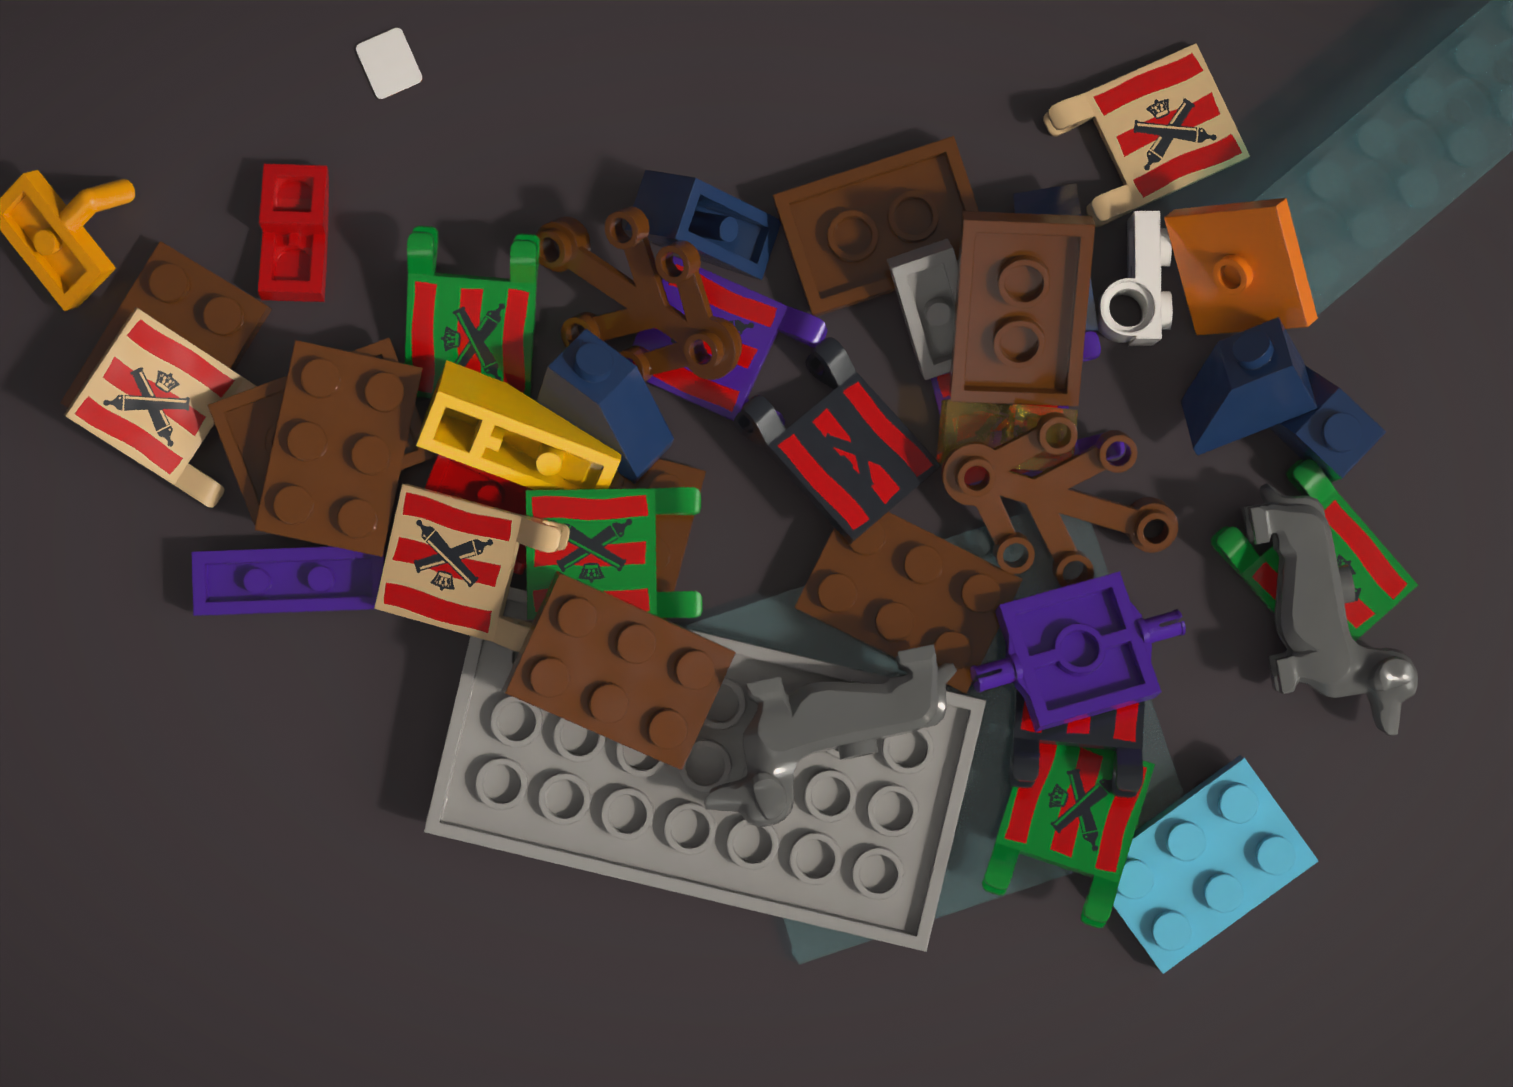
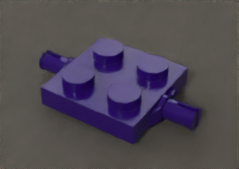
M1119 571L1000 604L995 613L1006 643L1005 658L978 666H971L970 673L972 681L977 679L974 687L978 693L1013 682L1016 689L1024 697L1034 730L1038 732L1156 698L1161 693V689L1151 663V643L1185 635V622H1178L1183 617L1178 609L1143 619L1140 612L1130 602Z

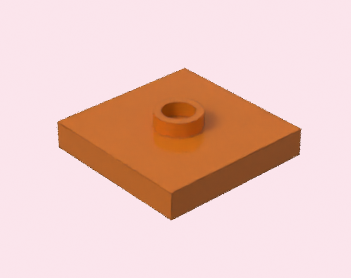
M1287 198L1174 209L1164 217L1196 335L1242 332L1277 317L1280 318L1285 329L1309 327L1318 319Z

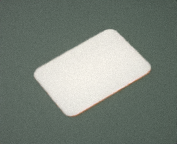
M400 28L391 29L357 45V54L377 98L384 99L422 81V74Z

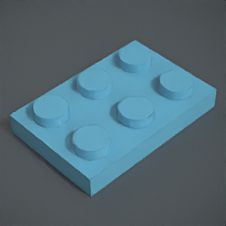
M1239 755L1135 831L1113 907L1158 969L1164 974L1316 864L1318 859L1247 760Z

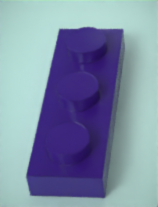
M386 546L384 547L382 557L337 547L192 552L193 616L377 610L374 608L387 554Z

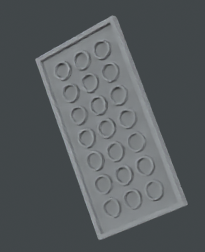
M510 586L503 616L527 620V590ZM688 629L734 650L736 654L683 769L680 770L504 693L502 688L519 652L491 641L470 636L424 829L425 833L927 952L985 709V699L946 690L947 710L944 719L935 726L922 728L912 733L876 740L878 752L862 757L840 760L838 748L811 754L803 758L797 764L794 771L795 799L792 812L785 820L776 825L757 827L748 824L739 812L706 810L704 806L705 798L712 788L740 780L747 775L742 743L743 733L754 717L758 705L749 700L746 683L781 677L785 694L790 696L797 689L810 683L826 681L884 684L893 677Z

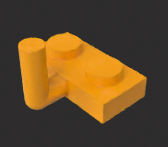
M39 170L23 173L0 198V231L64 311L79 307L116 269L83 226L96 212L130 203L135 197V189L129 180L119 179L83 189L66 205Z

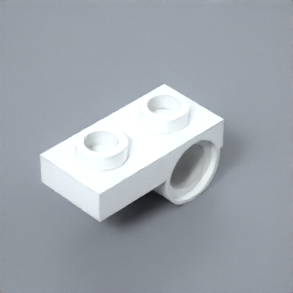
M1134 211L1127 220L1128 278L1112 283L1095 304L1098 331L1105 338L1113 342L1128 343V346H1154L1162 339V330L1171 329L1173 314L1172 295L1170 291H1161V266H1170L1172 245L1167 228H1160V211ZM1126 295L1137 301L1141 308V320L1138 325L1126 327L1114 321L1109 310L1110 301L1113 297Z

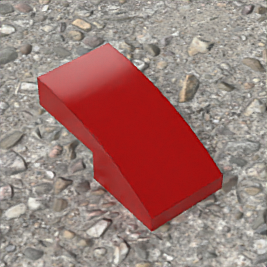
M264 164L259 224L263 232L258 293L261 300L325 302L329 217V170L326 165Z

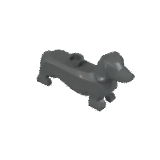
M1268 483L1260 486V496L1265 503L1244 506L1241 509L1247 540L1249 542L1255 541V544L1269 542L1270 537H1272L1273 549L1279 556L1274 618L1276 631L1287 650L1284 653L1267 656L1273 689L1281 694L1294 692L1296 685L1302 682L1327 697L1338 698L1364 693L1369 700L1372 717L1377 729L1391 737L1398 735L1401 704L1415 695L1418 687V674L1411 658L1401 650L1362 647L1352 639L1349 632L1345 604L1355 602L1354 581L1348 564L1338 566L1331 528L1325 517L1323 505L1318 499L1310 496H1283Z
M933 644L897 652L896 662L898 670L905 671L907 675L893 677L884 684L822 681L806 684L788 696L785 694L781 677L746 683L749 700L758 705L754 717L743 733L742 743L747 775L740 780L712 788L705 798V809L739 812L748 824L757 827L772 826L785 820L792 812L795 799L794 771L797 764L803 758L811 754L838 748L840 760L874 754L878 752L876 740L912 733L922 728L935 726L942 721L947 710L946 683L957 672L954 664L944 663L937 667Z

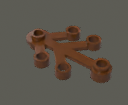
M632 206L613 212L605 221V234L608 241L614 247L624 250L634 279L632 280L590 251L589 233L585 226L577 219L568 216L560 217L542 225L538 229L536 235L540 238L539 263L542 266L555 272H563L569 269L626 307L600 315L582 312L567 319L561 329V337L566 347L580 335L578 330L579 324L602 341L657 328L676 342L649 351L642 346L634 345L619 352L625 358H630L635 362L645 382L653 374L688 367L695 375L707 380L720 379L734 370L742 351L741 336L731 322L724 318L713 316L699 273L700 255L695 246L690 242L679 240L661 248L655 260L648 239L649 222L646 215L640 209ZM623 219L627 220L631 225L632 237H629L622 228ZM554 241H556V243L559 246L560 254L555 248ZM673 253L681 257L684 265L683 271H680L675 266ZM661 277L669 283L677 284L685 314L669 304ZM703 341L710 346L712 357L707 353Z
M1050 412L1039 419L1036 427L995 448L978 441L958 445L946 456L941 470L942 482L948 494L955 501L963 505L976 506L994 542V558L1001 569L1010 574H1020L1028 570L1033 564L1035 551L1025 535L1015 532L1000 496L1025 503L1054 560L1052 564L1054 577L1062 587L1093 579L1094 567L1088 557L1082 551L1076 549L1060 514L1124 532L1135 547L1149 553L1166 549L1177 536L1178 521L1176 515L1167 504L1158 498H1140L1128 506L1071 489V487L1106 469L1114 473H1121L1134 465L1138 451L1135 443L1126 433L1119 430L1107 431L1098 438L1095 445L1033 477L1010 471L1044 450L1054 455H1061L1069 452L1075 446L1078 432L1074 423L1063 413ZM1057 423L1066 425L1067 431L1064 439L1057 443L1046 441V432L1052 425ZM1120 441L1126 444V452L1122 458L1116 461L1106 459L1107 448L1112 443ZM973 466L984 467L986 474L979 484L969 485L964 482L965 473L969 468ZM1154 519L1163 520V530L1158 536L1153 538L1144 536V528L1149 521ZM1014 543L1024 545V553L1017 561L1010 562L1003 559V553L1009 545ZM1072 561L1082 562L1083 571L1078 577L1073 579L1063 577V570L1068 563Z

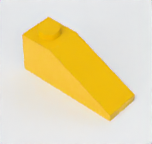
M447 360L426 410L416 445L533 490L609 489L622 454L506 382Z

